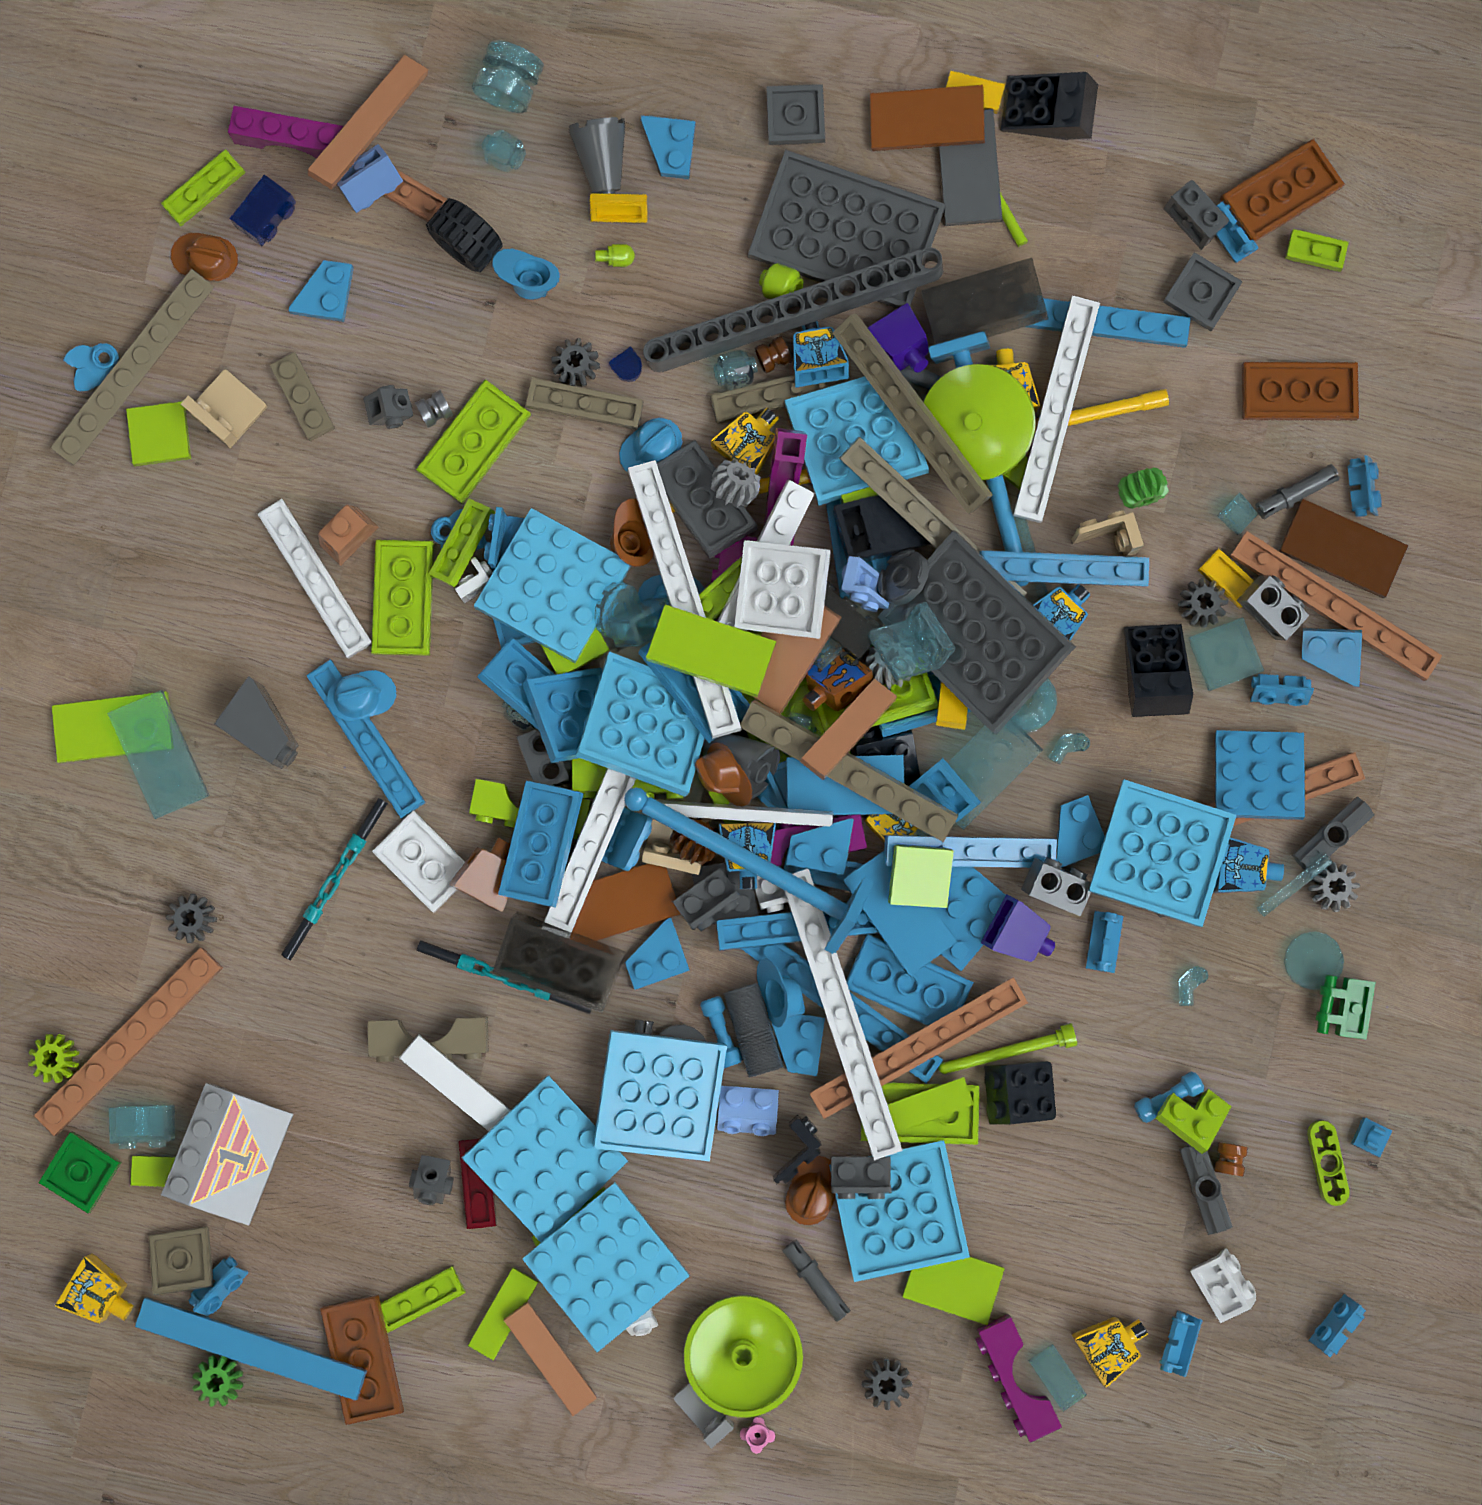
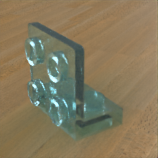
M927 602L917 604L905 621L873 629L868 633V637L897 681L940 669L956 649Z

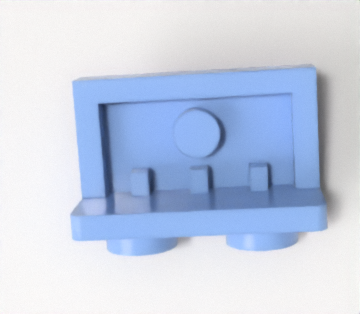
M849 556L847 565L844 566L842 572L843 584L841 590L850 596V600L861 604V608L864 610L877 612L878 608L888 609L889 602L876 593L879 573L860 557Z
M721 1086L717 1130L728 1134H737L739 1132L753 1133L757 1136L776 1134L779 1090Z

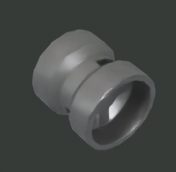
M441 390L434 392L432 397L427 400L421 399L415 402L428 428L435 425L437 420L441 418L447 419L453 416ZM430 406H433L436 413L433 414Z

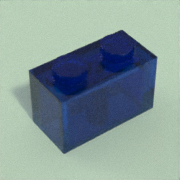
M264 174L229 219L238 230L262 247L266 241L270 242L275 237L278 231L277 227L283 219L287 220L293 214L296 201L291 193Z

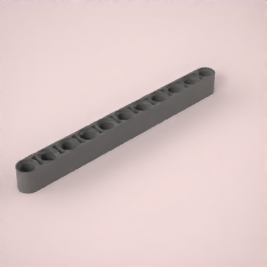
M923 248L651 339L644 345V357L650 369L655 372H665L935 282L940 279L944 271L942 255L936 248ZM928 261L937 263L933 268H925L923 266ZM902 270L910 272L906 277L900 278L896 276ZM875 279L882 281V283L876 287L868 285L872 280ZM848 288L855 290L850 296L841 294L843 290ZM821 297L828 299L823 305H816L814 303L816 299ZM796 306L800 308L795 314L787 313L791 307ZM769 315L773 317L768 323L760 322L764 316ZM742 324L746 326L741 332L733 331L737 325ZM715 333L719 335L714 341H706L707 336ZM691 343L689 349L679 350L681 344ZM664 352L662 358L652 359L654 353Z

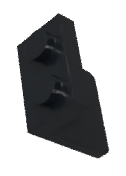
M872 726L854 746L857 756L904 755V784L910 786L921 777L911 729L882 737L879 726Z
M1049 1061L984 1066L989 1125H1012L1055 1119L1056 1106L1052 1064Z
M797 1114L789 1122L791 1129L805 1143L806 1147L773 1175V1180L776 1184L781 1181L785 1184L788 1183L799 1173L796 1168L803 1161L809 1164L821 1153L819 1147L822 1144L815 1135L818 1130L807 1116L801 1119Z

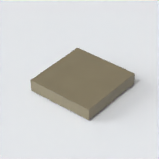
M207 1226L148 1236L153 1295L157 1296L214 1287L210 1234Z

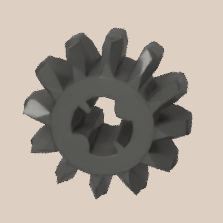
M577 338L575 345L571 346L569 339H566V349L557 346L555 349L560 356H552L551 358L552 363L556 365L552 369L555 375L561 374L559 378L561 383H565L570 378L571 386H576V380H580L581 385L586 386L585 377L587 376L594 380L596 375L592 370L600 369V363L594 361L599 357L598 352L591 351L592 344L590 342L582 347L581 339ZM577 358L580 366L574 368L571 360Z
M1201 578L1198 581V586L1191 581L1188 584L1189 591H1181L1180 595L1186 600L1178 602V607L1187 608L1181 616L1186 618L1188 615H1191L1190 625L1194 626L1199 619L1201 628H1206L1208 620L1215 625L1219 622L1217 616L1223 617L1226 614V611L1220 606L1227 605L1228 599L1219 597L1225 592L1224 588L1219 589L1217 592L1214 590L1216 581L1213 580L1207 587L1206 580ZM1202 597L1206 599L1205 604L1207 606L1204 609L1199 607L1201 604L1199 600Z
M190 894L187 901L184 896H179L178 902L180 906L173 903L170 904L169 907L175 911V914L166 915L167 920L174 921L168 927V930L171 932L178 930L175 937L177 940H182L186 936V942L193 943L196 936L199 941H204L205 935L203 930L207 933H213L214 929L208 926V923L217 922V917L209 916V913L213 912L215 907L212 905L205 907L208 900L206 897H201L197 901V895ZM188 913L194 914V918L197 920L195 924L189 923Z
M887 1357L883 1359L884 1367L881 1368L876 1360L873 1361L872 1365L876 1371L872 1372L869 1369L864 1371V1374L871 1380L861 1382L862 1387L871 1388L864 1394L865 1398L871 1399L876 1396L873 1400V1406L876 1408L882 1400L884 1401L885 1410H890V1401L894 1400L897 1407H900L902 1404L898 1396L900 1395L907 1399L910 1396L906 1390L902 1389L912 1386L911 1380L904 1379L909 1374L908 1369H902L898 1372L901 1365L900 1361L896 1360L892 1367H890ZM889 1377L892 1378L891 1382L894 1386L892 1388L886 1387L885 1390H882L881 1379L887 1381Z

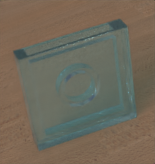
M1243 617L1188 638L1209 692L1264 671Z

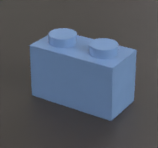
M377 144L356 160L337 183V186L357 213L361 209L370 207L376 199L384 194L394 191L404 181L388 155Z

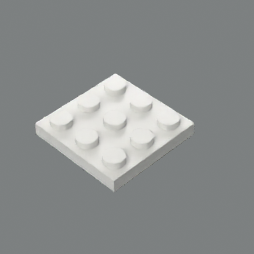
M744 540L734 627L820 639L830 550Z

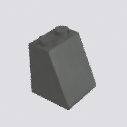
M248 676L214 724L269 763L283 769L285 765L289 766L295 760L298 754L295 750L299 745L265 687Z

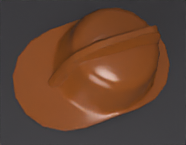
M188 233L181 236L174 243L171 249V261L174 268L180 274L186 276L193 269L205 280L221 281L227 279L235 272L238 265V254L235 247L224 238L202 233Z
M627 499L619 505L615 512L610 547L611 551L617 554L622 561L634 567L644 566L649 563L654 553L637 499Z
M715 742L709 747L707 755L695 762L699 780L706 790L722 793L730 803L735 806L744 807L752 799L751 783L729 748L723 743Z
M817 1156L809 1164L803 1161L797 1168L799 1173L791 1181L785 1204L790 1217L799 1224H818L827 1217L833 1206L836 1196L835 1193H831V1172L829 1167L831 1160L827 1157Z

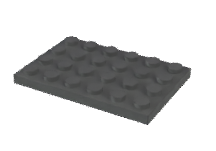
M785 150L749 249L748 257L769 265L779 263L796 269L801 276L824 282L923 248L931 247L946 204ZM902 270L896 276L900 278L906 277L910 272ZM875 279L872 280L868 285L876 287L879 286L882 283V281ZM851 288L845 289V291L851 293L855 292V290ZM917 288L878 300L877 302L895 308H900L906 303L911 306Z
M953 530L927 560L929 567L928 578L920 593L913 600L903 605L897 606L889 603L888 609H884L878 615V618L992 733L998 734L1076 646L958 532Z

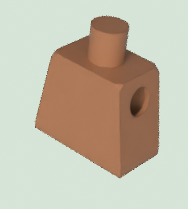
M346 505L318 533L319 544L341 566L379 527L358 507Z

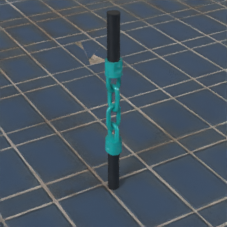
M378 797L357 833L353 834L340 857L339 863L332 874L325 880L314 903L310 904L302 916L304 917L282 952L281 955L291 961L313 924L318 922L323 914L322 909L335 893L340 884V879L367 843L366 838L388 805L386 801ZM349 850L354 852L350 860L345 857ZM343 864L344 867L340 871L339 875H336ZM331 880L335 884L330 893L327 894L324 890Z
M421 940L418 944V952L454 964L458 969L502 981L507 986L534 993L535 997L546 1001L552 1000L588 1014L592 1011L594 1003L553 989L554 986L543 982L535 983L516 973L505 972L491 967L472 956L463 953L460 955ZM475 963L484 966L482 971L474 969ZM490 971L501 974V977L490 973ZM511 976L522 981L520 985L509 982V977ZM528 985L534 986L536 989L530 988Z

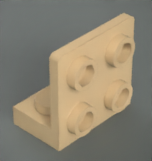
M223 370L196 401L187 396L181 403L193 417L229 448L238 441L267 408L266 403L228 370Z
M1124 510L1108 515L1107 520L1097 523L1096 519L1081 523L1080 528L1076 529L1071 538L1072 543L1076 544L1116 532L1117 535L1114 536L1115 545L1118 552H1123L1124 557L1136 555L1144 546L1134 513L1125 514Z
M652 818V830L647 840L642 862L699 875L701 869L699 863L695 861L691 865L689 860H680V854L672 852L673 846L669 842L673 829ZM701 818L702 821H704V822L710 821V824H711V820H712V819H710V818Z

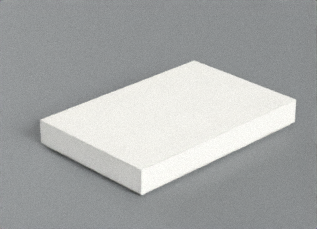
M412 811L372 851L433 913L457 891L449 883L465 861L415 811Z

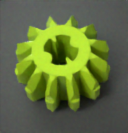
M46 1034L45 1042L41 1039L35 1041V1045L39 1050H29V1054L35 1056V1060L28 1062L29 1066L38 1067L33 1073L35 1077L43 1075V1082L49 1083L52 1078L55 1083H61L63 1076L67 1078L73 1076L69 1067L76 1068L79 1066V1063L73 1061L72 1057L78 1056L80 1053L78 1050L70 1051L74 1045L73 1040L65 1042V1035L58 1034L56 1038L52 1034ZM51 1053H57L58 1055L55 1058L57 1062L55 1064L50 1063L52 1060Z

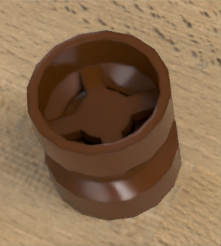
M782 336L773 339L769 347L764 344L755 347L757 358L766 374L775 369V364L785 366L792 362L790 352Z

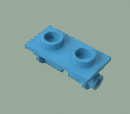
M1221 202L1217 207L1226 215L1229 222L1216 233V236L1233 261L1237 263L1258 250L1259 247L1254 243L1253 239L1249 240L1241 227L1237 226V221L1229 210L1231 208L1230 205H1225L1224 202Z
M1364 455L1365 462L1363 463L1361 458L1349 460L1350 465L1347 466L1349 485H1361V490L1350 491L1352 512H1355L1356 517L1367 516V511L1370 510L1372 514L1378 516L1377 508L1382 507L1380 491L1375 490L1374 480L1379 479L1377 463L1372 462L1368 455Z
M1258 674L1257 677L1252 676L1251 687L1254 688L1250 702H1260L1265 705L1273 703H1283L1291 706L1308 705L1314 688H1311V679H1306L1305 676H1284L1283 685H1279V675Z
M1094 912L1086 969L1115 973L1124 916L1110 912Z
M231 1256L227 1259L223 1258L213 1269L214 1287L195 1289L190 1293L191 1298L188 1301L194 1306L192 1310L205 1316L216 1312L221 1307L222 1301L241 1286L243 1279L249 1272L236 1267L238 1263Z
M1344 1294L1334 1304L1331 1312L1316 1328L1308 1341L1321 1349L1330 1358L1333 1354L1337 1355L1348 1339L1342 1331L1347 1329L1353 1333L1365 1318L1363 1314L1366 1310Z
M1177 1310L1176 1316H1172L1173 1323L1168 1336L1169 1341L1166 1343L1162 1360L1160 1359L1159 1363H1161V1370L1186 1377L1203 1320Z

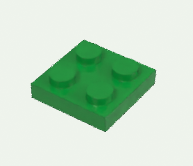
M72 1131L66 1137L38 1183L84 1212L91 1213L122 1161Z

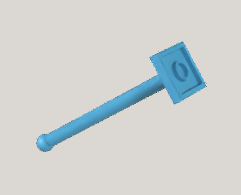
M982 331L930 346L928 349L931 359L935 364L954 359L956 368L965 365H972L973 362L970 354L990 349V344L985 332ZM1003 475L986 480L988 489L993 494L991 501L1004 550L1006 552H1023ZM1016 582V583H1017L1020 587H1022V586L1027 585L1029 582Z
M631 788L624 796L625 805L630 810H641L645 815L838 919L824 950L832 954L837 952L856 924L874 885L872 880L864 876L848 902L844 903L651 797L648 798L646 792L641 788Z

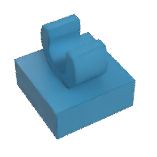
M1363 1117L1351 1144L1377 1157H1381L1392 1130Z

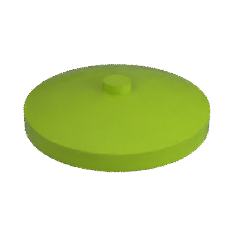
M972 364L956 368L942 376L932 386L924 400V404L982 481L994 479L1009 472L1023 459L1029 450L1035 432L1034 407L1024 386L1014 376L1002 369L984 364Z
M736 1295L711 1304L697 1317L686 1339L684 1364L693 1390L709 1407L733 1417H754L775 1409L792 1393L801 1374L803 1351L801 1339L794 1323L781 1308L757 1296Z

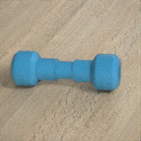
M716 996L702 1001L700 1007L703 1016L709 1017L712 1029L715 1030L717 1036V1043L727 1045L724 1068L741 1063L743 1058L740 1049L734 1047L731 1036L728 1035L725 1026L726 1022L722 1013L725 1010V1005L722 997Z
M1191 1071L1181 1077L1180 1083L1171 1087V1090L1162 1095L1159 1094L1151 1099L1144 1097L1135 1102L1134 1108L1142 1122L1148 1123L1154 1120L1167 1096L1172 1093L1181 1099L1187 1095L1195 1097L1202 1093L1204 1085L1197 1073Z

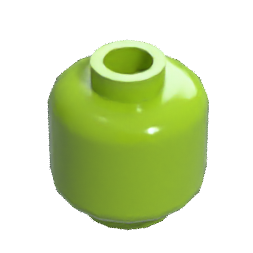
M779 263L771 265L768 270L765 269L759 279L763 296L769 300L803 289L804 283L799 271Z

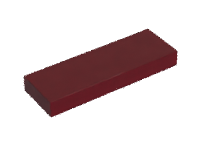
M481 1138L459 1140L467 1229L497 1226L494 1192L461 1158Z

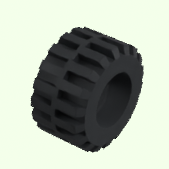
M448 198L426 224L431 237L449 255L466 268L475 272H482L503 247L499 235L481 216L464 203L452 198Z

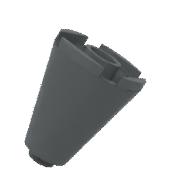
M618 117L586 120V127L579 128V122L569 125L570 136L592 193L615 194V191L621 190L625 119L621 118L618 120Z
M735 734L718 737L710 743L704 738L700 755L702 757L707 755L709 747L715 742L726 745L751 783L752 799L759 796L769 785V783L765 782L769 771L772 775L775 774L780 761L778 749L768 743Z

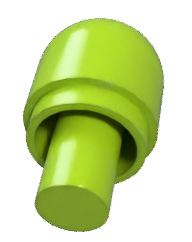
M612 244L607 246V250H595V262H608V266L627 267L632 264L635 258L634 250L627 244Z

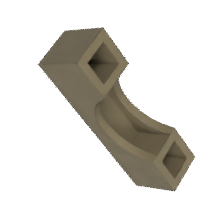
M488 1017L456 1018L447 1035L438 1041L429 1043L450 1060H452V1054H464V1059H482V1053L489 1052ZM401 1020L368 1021V1057L376 1056V1062L394 1061V1056H400L415 1039L406 1031Z

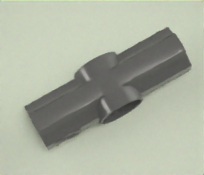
M1359 797L1354 798L1333 819L1321 826L1318 832L1292 856L1302 869L1311 874L1339 847L1345 845L1349 838L1375 814L1365 801ZM1331 827L1339 832L1340 837L1337 843L1331 842L1328 838V830Z
M1191 1145L1179 1149L1191 1184V1193L1196 1199L1207 1235L1233 1228L1221 1193V1184L1216 1178L1208 1152L1206 1151L1201 1154ZM1204 1180L1210 1181L1213 1187L1212 1193L1206 1197L1201 1195L1199 1191V1185Z

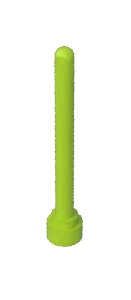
M1069 1023L1060 1026V1029L1055 1030L1054 1034L943 1062L939 1065L938 1069L940 1073L947 1074L1059 1045V1047L1065 1046L1067 1049L1078 1046L1073 1025Z

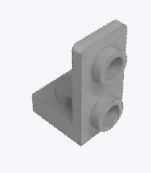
M690 1383L674 1396L675 1402L704 1434L703 1440L711 1449L734 1429V1422L730 1417L704 1403L695 1393Z

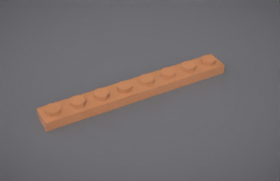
M1248 531L1244 533L1229 556L1259 576H1276L1284 583V590L1290 596H1296L1304 605L1343 630H1362V642L1423 681L1429 678L1442 655Z
M200 947L41 1107L34 1117L53 1136H57L223 967L204 948Z
M1014 977L873 1056L872 1060L881 1086L1026 1005L1028 1001ZM845 1073L809 1093L823 1119L855 1102Z

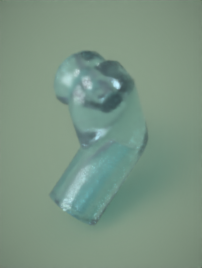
M1083 733L1062 735L1048 758L1060 765L1068 752L1088 750L1090 739Z
M1199 966L1192 967L1179 978V1006L1194 1005L1193 990L1202 982L1205 983L1208 980L1209 975L1205 968Z

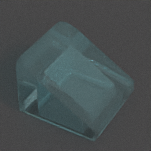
M1239 492L1217 517L1239 535L1258 513Z

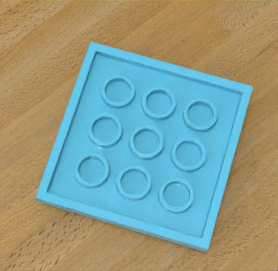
M866 377L785 400V407L793 430L804 431L807 434L804 464L818 506L839 500L841 495L869 487L839 459L857 437L863 439L905 480L929 473L925 456Z
M531 508L475 602L474 608L576 663L630 570L631 565L622 561L614 552Z
M609 652L606 656L575 756L686 797L690 791L696 770L695 762L699 759L704 742L703 735L649 666Z
M1123 779L1088 892L1203 927L1236 815Z
M610 1030L593 1147L595 1149L710 1161L727 1045Z
M549 1075L461 1157L541 1243L571 1218L628 1162L619 1151L595 1149L593 1147L596 1126Z
M944 1140L902 1149L903 1151L885 1156L890 1157L892 1193H885V1199H867V1193H855V1199H838V1193H835L854 1282L970 1257Z
M616 1182L523 1257V1261L596 1352H599L690 1276L688 1271Z

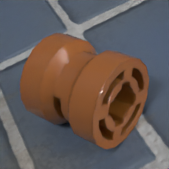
M1218 1142L1217 1151L1220 1155L1219 1160L1215 1162L1214 1171L1244 1176L1243 1158L1247 1156L1248 1147ZM1227 1159H1231V1160H1235V1161H1234V1162H1229V1161H1227Z

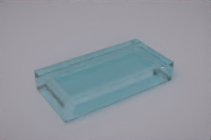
M1053 1344L1028 1360L1063 1412L1087 1396Z

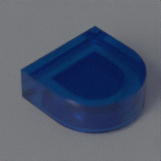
M631 346L608 362L615 375L625 382H632L638 379L642 373L641 359Z

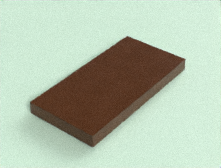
M1302 499L1279 552L1384 599L1389 592L1409 545Z

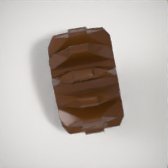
M697 818L694 820L695 822L705 826L706 828L718 833L717 828L710 826V821L704 822L701 820V818ZM673 830L670 836L669 843L673 846L672 852L680 854V860H689L691 865L695 861L703 865L706 861H711L716 855L715 852Z

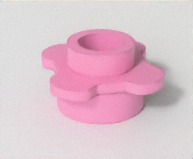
M755 1417L749 1427L742 1428L740 1431V1438L747 1441L753 1453H760L768 1442L771 1443L775 1440V1432L766 1427L762 1417ZM759 1432L760 1437L756 1438L755 1433Z

